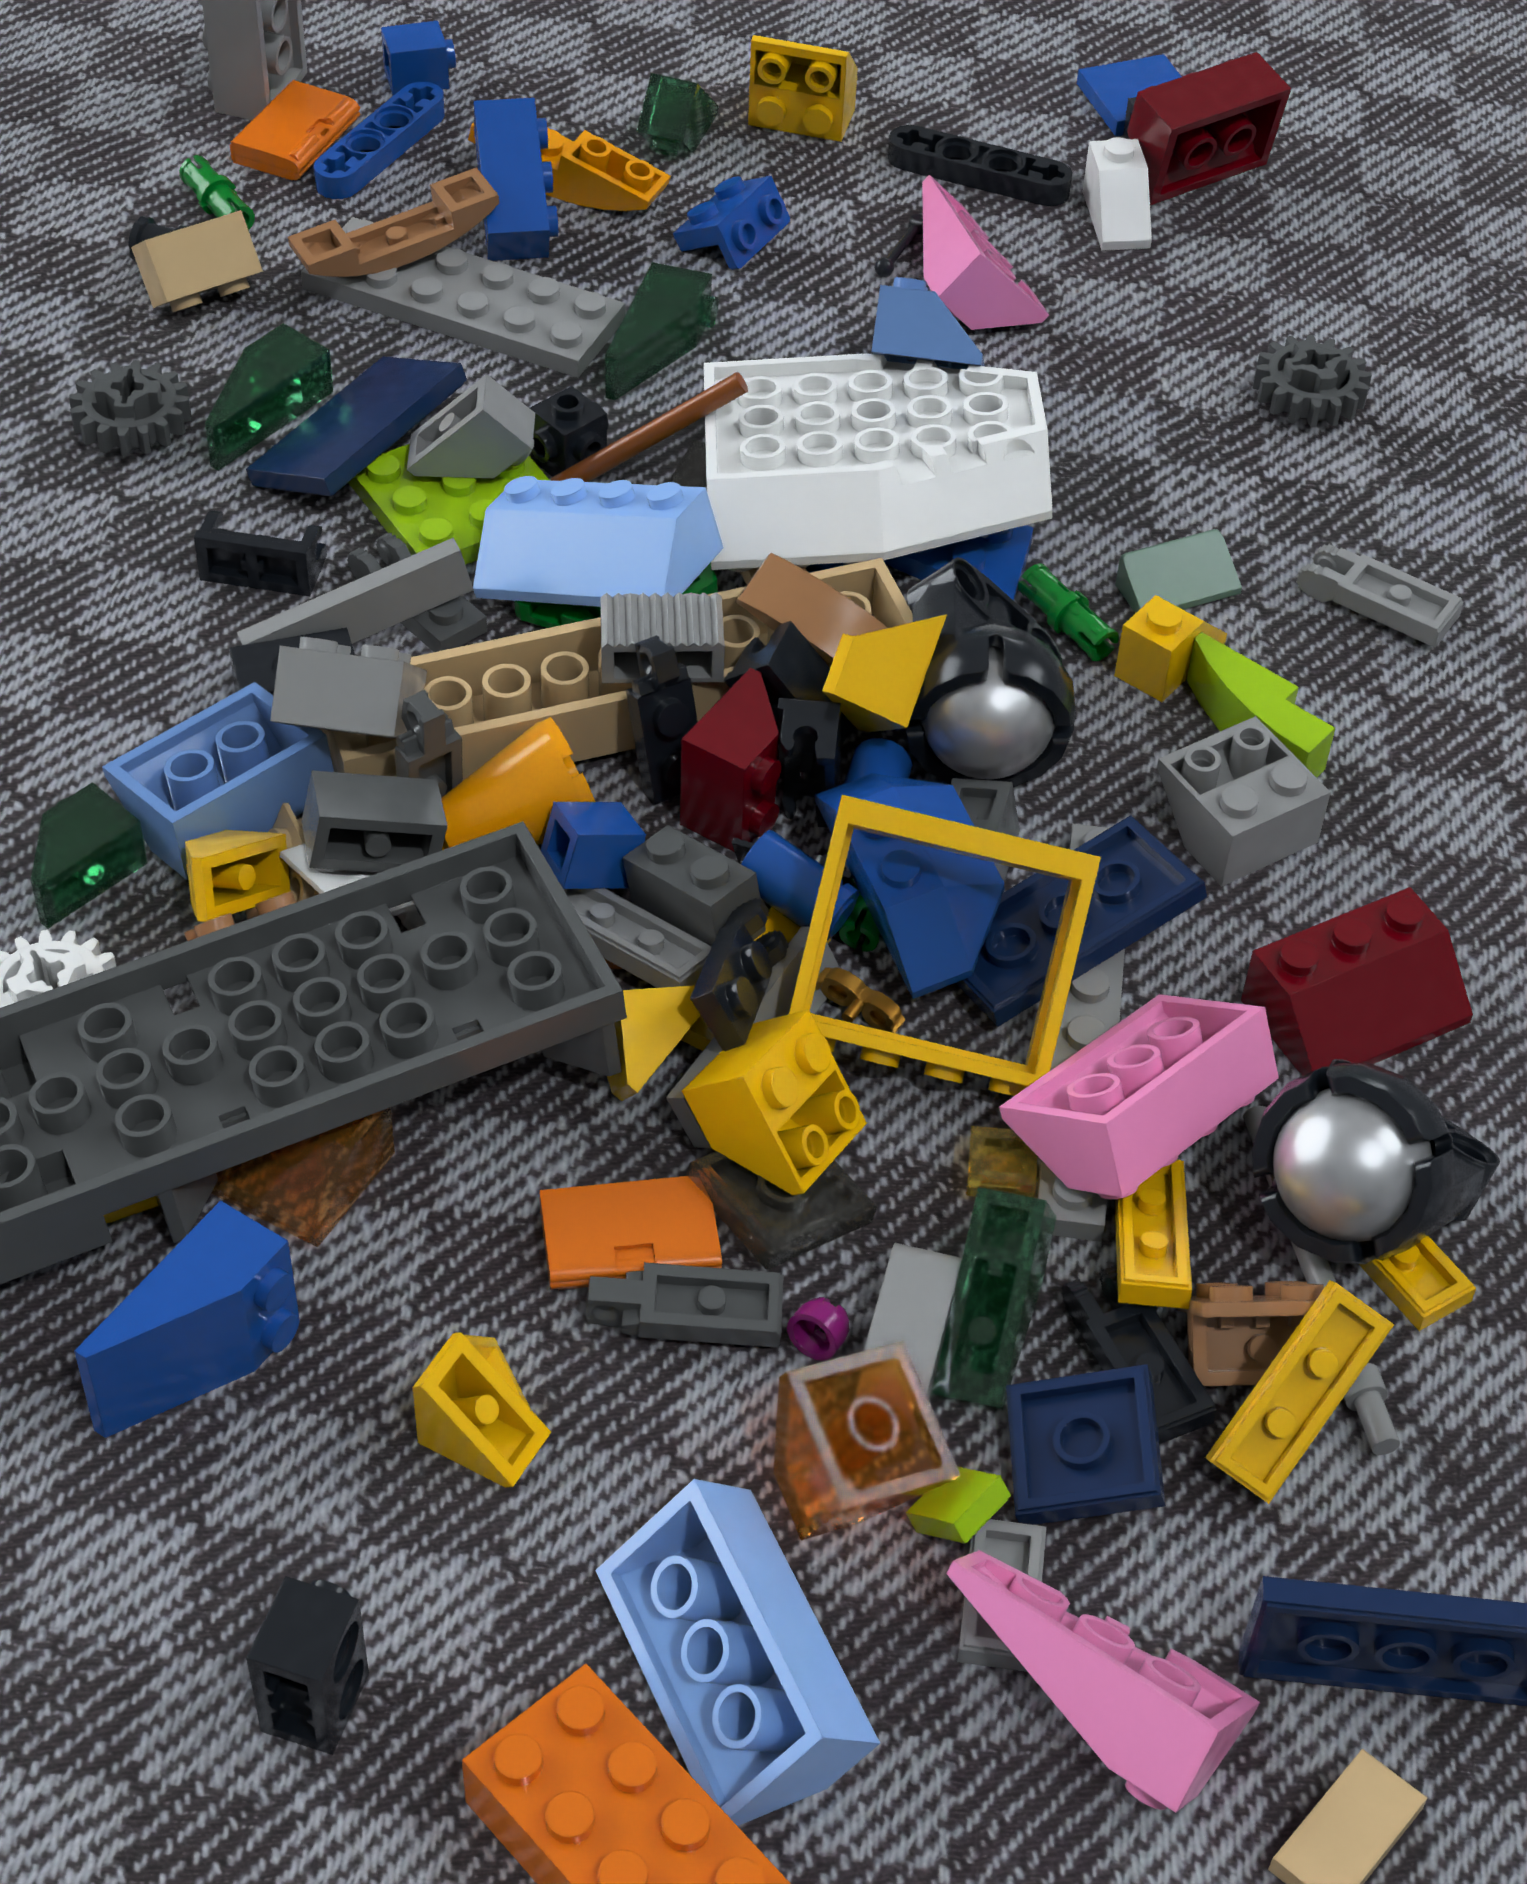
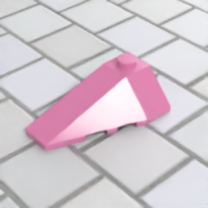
M928 175L922 182L924 280L931 291H935L953 316L961 320L971 330L1042 323L1049 314L1034 292L1024 281L1021 280L1018 284L1014 282L1016 277L1011 271L1013 266L988 241L989 237L965 207L933 177Z
M980 1550L953 1560L946 1573L1106 1767L1127 1780L1125 1787L1128 1792L1150 1807L1165 1810L1168 1807L1176 1813L1195 1799L1260 1704L1258 1700L1195 1660L1173 1649H1170L1167 1657L1162 1659L1135 1647L1133 1640L1128 1636L1130 1627L1109 1616H1106L1105 1620L1087 1614L1077 1617L1067 1612L1070 1603L1060 1591Z

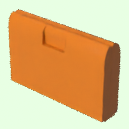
M292 80L231 141L230 151L233 163L285 179L298 180L314 164L317 158L361 115L358 112L360 106L354 99L348 96Z
M708 1174L546 1189L539 1192L550 1290L588 1287L590 1276L626 1279V1272L644 1270V1262L722 1268L721 1248Z

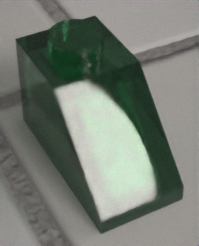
M651 73L636 131L647 142H650L649 149L669 156H677L679 149L694 153L715 120L719 106L698 83Z
M93 782L70 797L59 801L54 807L42 814L31 884L40 923L47 929L148 864L140 820Z

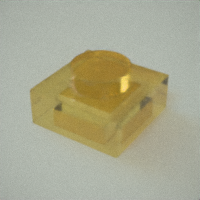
M971 1126L966 1196L1033 1202L1036 1189L1037 1155L1012 1129Z

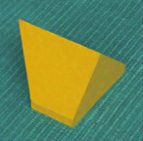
M947 614L857 636L843 633L822 691L832 702L841 703V712L858 730L876 732L907 728Z
M695 985L623 990L627 1018L614 1023L622 1072L610 1077L607 1076L611 1092L619 1100L624 1101L640 1091L700 1017V1013L690 999Z
M461 1332L453 1333L412 1387L418 1443L504 1488L513 1487L551 1434L547 1426L531 1410L505 1356L493 1337L464 1335Z

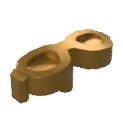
M825 967L818 976L815 990L821 988L822 993L836 1004L848 1007L841 1016L844 1021L852 1023L859 1013L862 1012L863 1018L872 1028L897 1034L903 1026L905 1018L900 1007L882 992L872 990L866 986L859 977L851 972L838 967Z

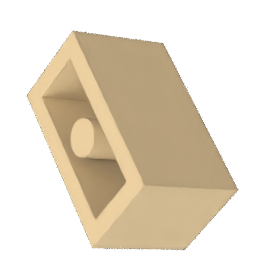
M241 210L144 240L131 247L153 308L170 303L173 312L203 303L200 293L214 288L218 289L220 297L250 288L247 278L263 272Z

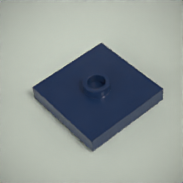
M1148 1364L1006 1385L1015 1516L1019 1523L1036 1525L1166 1506L1153 1380Z

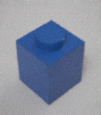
M438 20L381 27L384 71L392 95H395L403 87L414 82H431L442 89H449L448 69L456 68L455 50L452 39H444Z
M553 802L541 852L563 889L629 888L623 857L644 843L646 834L621 802Z

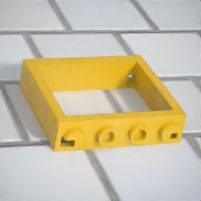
M842 795L789 1014L810 1010L854 829L1068 880V887L1025 1065L811 1013L821 1034L827 1040L831 1052H834L836 1041L839 1040L862 1046L859 1058L862 1060L898 1068L900 1057L905 1056L926 1061L924 1075L962 1083L964 1073L967 1071L991 1077L988 1087L990 1091L1012 1096L1017 1095L1050 1071L1101 857Z

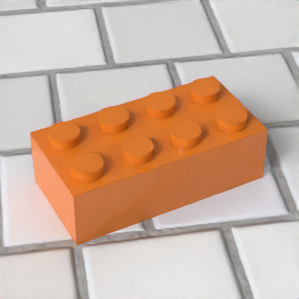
M587 1664L580 1667L462 1759L466 1803L537 1884H791Z

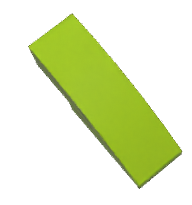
M1203 632L1199 633L1194 639L1187 682L1199 704L1221 732L1256 716L1317 778L1326 768L1335 727L1295 705L1298 686Z

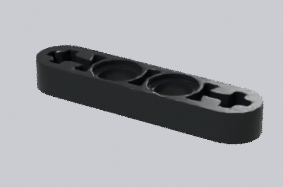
M903 125L894 128L890 132L887 158L889 163L898 169L924 176L930 175L939 180L1043 206H1058L1069 199L1073 173L1069 166L1060 161L921 126ZM996 170H1003V171H1009V172H999V171H996Z

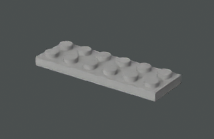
M352 217L342 229L345 233L370 225L373 222ZM447 246L412 263L374 274L329 277L309 274L306 268L301 271L302 288L577 378L580 377L625 321L624 302Z

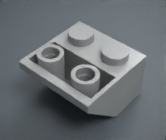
M300 637L299 648L280 646L270 721L286 725L396 739L398 735L407 732L401 718L403 699L423 691L427 670L411 665V654L401 653L398 649L362 645L361 656L350 655V646L339 645L336 641Z
M1256 716L1158 759L1157 769L1184 847L1221 887L1318 843L1331 792Z

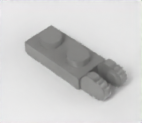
M1330 543L1319 547L1312 557L1314 560L1312 564L1307 563L1296 576L1298 588H1301L1302 593L1305 592L1307 596L1311 595L1313 599L1322 603L1333 600V602L1349 608L1360 615L1371 618L1433 647L1438 645L1460 617L1464 603L1461 597L1364 554L1359 556L1346 549H1338L1336 545L1332 546Z

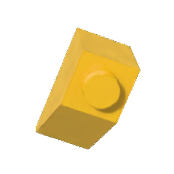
M1155 595L1123 624L1114 676L1163 702L1187 679L1195 637L1203 632L1224 644L1227 633Z
M224 830L185 841L190 901L197 921L206 922L229 913H238L256 907L255 904L291 892L288 864L280 857V851L287 849L285 833Z

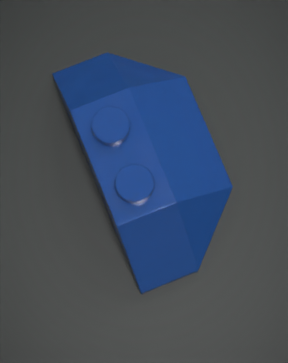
M871 773L815 795V802L831 834L842 795L974 826L954 786ZM854 829L846 865L849 871L852 872L853 879L912 998H918L971 977L1005 890L1004 881L994 862Z

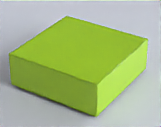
M951 1466L905 1513L917 1533L965 1544L1008 1501L1011 1494L1001 1475Z

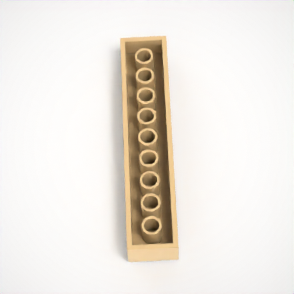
M882 558L810 573L858 604L888 628L913 622V614ZM745 587L717 592L722 596L725 642L724 679L729 672L733 671L742 652L755 637H758L766 646L770 641L771 635L774 633L767 625L735 602ZM601 617L411 657V665L427 670L426 683L423 690L428 692L429 699L439 710L442 709L448 715V719L451 718L454 729L462 737L463 780L535 723L549 717L554 720L573 752L570 755L573 762L636 748L626 690L632 688V683H602ZM692 682L697 720L699 721L730 689L725 682ZM319 729L327 735L334 772L396 777V739Z

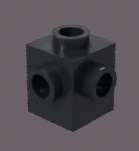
M573 386L530 407L535 412L534 447L531 451V459L552 477L607 446V430L609 427L607 413L598 403L588 399Z

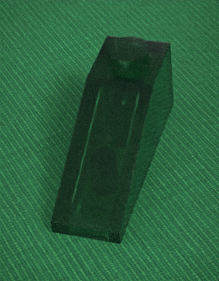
M654 262L651 263L605 355V398L617 400L697 347L705 328H713L718 313V297L711 296L712 274Z
M284 323L245 347L205 422L210 466L219 471L332 394L333 381L330 349Z
M978 1187L932 1394L1003 1410L1007 1399L1006 1385H1011L1043 1283L1057 1217L1046 1200Z

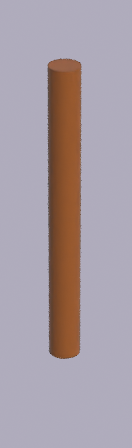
M736 372L555 475L550 480L563 481L570 478H580L584 482H590L747 393L748 386L742 375Z

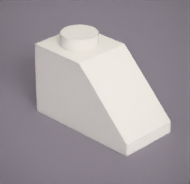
M1115 137L1104 141H1089L1082 192L1101 251L1150 248L1152 236L1148 167L1138 139Z

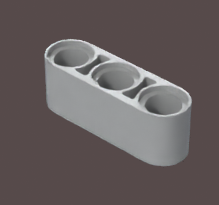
M894 1243L858 1368L850 1403L849 1419L920 1435L958 1291L963 1258Z

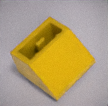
M753 35L751 40L748 125L842 142L855 111L858 68L850 53Z
M810 1010L753 1023L744 1045L728 1051L722 1050L682 1090L687 1103L713 1150L793 1196L804 1194L867 1124L860 1110L859 1103L847 1085L831 1053L830 1046L821 1034Z

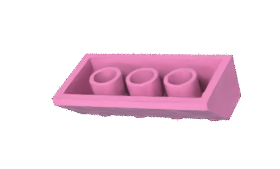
M1159 994L999 1106L1001 1117L1067 1188L1097 1193L1101 1198L1110 1200L1130 1196L1137 1191L1141 1183L1162 1167L1174 1163L1178 1159L1179 1154L1201 1137L1213 1133L1217 1129L1218 1124L1239 1108L1251 1104L1255 1100L1256 1095L1279 1079L1266 1009L1262 1006Z

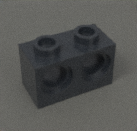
M285 1576L246 1657L260 1731L333 1755L369 1676L359 1599L352 1597L342 1587L328 1581L315 1580L311 1583H306Z

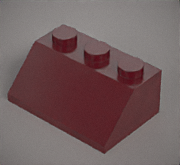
M1258 52L1237 59H1231L1222 64L1189 73L1183 77L1138 91L1127 132L1129 139H1138L1148 167L1150 205L1267 164L1291 88Z
M1411 887L1253 950L1241 1001L1245 1005L1265 1007L1272 1040L1302 1076L1319 1068L1329 1066L1333 1059L1347 1060L1352 1063H1378L1471 1023L1473 1017L1449 931Z

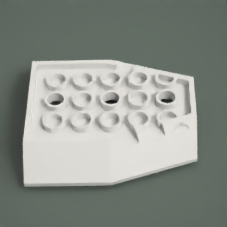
M867 353L704 363V390L736 372L742 375L748 386L747 393L705 416L707 494L724 547L711 561L712 570L728 569L735 572H744L752 568H759L770 553L800 568L813 564L844 563L849 565L877 558L888 560L1052 519L1048 429L1037 372L969 365L967 369L937 367L934 361L917 359L915 364L889 362L884 355Z

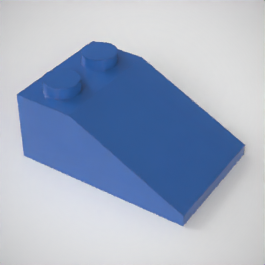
M220 1200L74 1351L94 1431L107 1438L255 1372L272 1352L278 1353L285 1349L294 1338L300 1323L288 1240Z

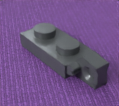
M423 690L403 699L401 718L407 732L398 735L396 738V777L437 780L442 798L463 781L462 737L454 729L451 718L448 719V715L442 709L439 710L429 699L428 692Z
M644 1262V1270L626 1272V1279L590 1276L586 1320L587 1323L621 1328V1332L624 1334L638 1335V1337L779 1348L784 1275H780L777 1272Z

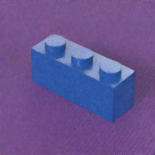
M535 98L474 101V136L478 170L499 196V204L483 219L487 258L491 261L548 258L549 237H558V216L556 205L547 206L546 193H553L551 161L542 162L541 149H548L546 118H537Z

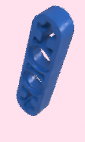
M414 82L406 85L319 156L314 162L315 186L318 193L330 199H344L353 196L431 131L445 117L444 91L442 88L431 82Z

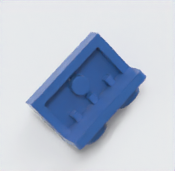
M736 176L718 184L714 188L716 195L709 201L692 208L687 213L688 220L673 235L681 251L719 245L729 269L735 270L742 268L790 222V216L772 176L743 181L740 176Z

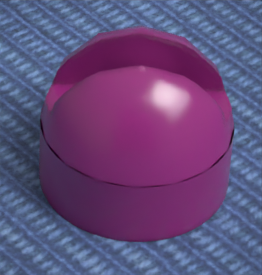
M824 1297L811 1299L801 1305L787 1323V1332L794 1346L801 1353L815 1360L830 1359L845 1342L850 1331L846 1310L841 1305L833 1306L830 1300ZM820 1327L824 1330L826 1334L819 1331Z

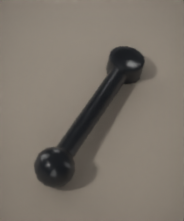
M915 214L909 218V229L886 257L876 261L874 268L877 275L880 277L890 276L894 271L895 261L917 234H923L922 214Z

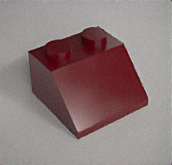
M751 667L682 738L680 825L733 852L732 840L734 837L752 842L754 838L761 837L768 830H772L779 814V806L775 804L776 783L781 773V762L777 761L779 732L761 672Z

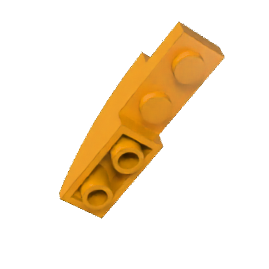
M473 122L471 124L468 140L475 144ZM547 127L548 149H541L542 162L551 161L553 193H546L547 196L579 206L602 210H646L669 184L670 175L608 143L601 137H597L584 130L575 141H572L559 132Z

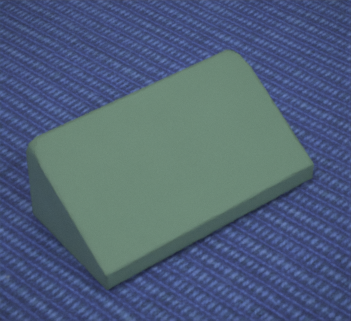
M1218 529L1121 555L1115 586L1135 613L1155 595L1184 610L1241 594L1242 590L1225 539Z

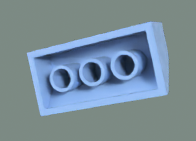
M533 476L516 478L510 481L505 486L504 491L486 508L473 583L476 598L601 607L600 597L606 593L611 597L618 593L621 595L630 593L640 595L644 593L648 597L654 593L661 597L666 593L673 597L679 592L682 594L724 548L706 487L680 486L675 482L659 485L632 484L627 480L596 483L584 482L580 478H570L563 481L537 480Z
M693 1479L595 1570L691 1777L737 1826L828 1789L880 1744L751 1490Z

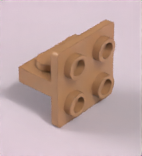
M1307 1281L1265 1282V1295H1253V1286L1226 1282L1196 1283V1296H1191L1189 1309L1177 1308V1310L1187 1313L1188 1363L1202 1385H1256L1324 1289V1284H1307Z

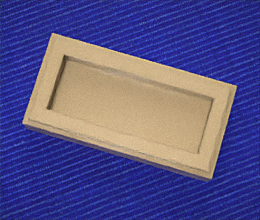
M1361 1749L1272 1858L1268 1870L1285 1884H1364L1422 1811L1427 1797L1364 1749Z

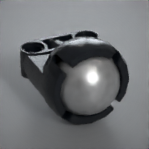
M957 557L907 591V601L913 614V622L945 614L947 616L908 727L903 728L904 740L910 752L928 773L950 785L952 778L973 780L977 778L988 779V781L1012 782L1014 788L1041 777L1063 757L1075 729L1076 706L1073 681L1063 666L1061 654L1050 635L988 577L963 558Z
M1333 1059L1329 1066L1319 1068L1286 1084L1264 1110L1251 1151L1254 1178L1270 1175L1272 1180L1271 1187L1259 1194L1270 1221L1297 1247L1335 1263L1367 1264L1375 1258L1383 1261L1409 1250L1423 1238L1452 1220H1467L1500 1163L1499 1157L1489 1147L1444 1118L1437 1105L1406 1077L1369 1062L1352 1063L1342 1059Z

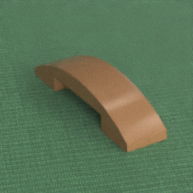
M476 167L430 184L432 202L348 233L344 232L335 219L288 237V242L309 274L329 277L374 274L412 263L449 245L488 216L499 204V196Z
M773 553L766 557L735 601L773 631L779 625L792 621L821 658L830 665H832L843 633L857 636L888 628L833 587Z

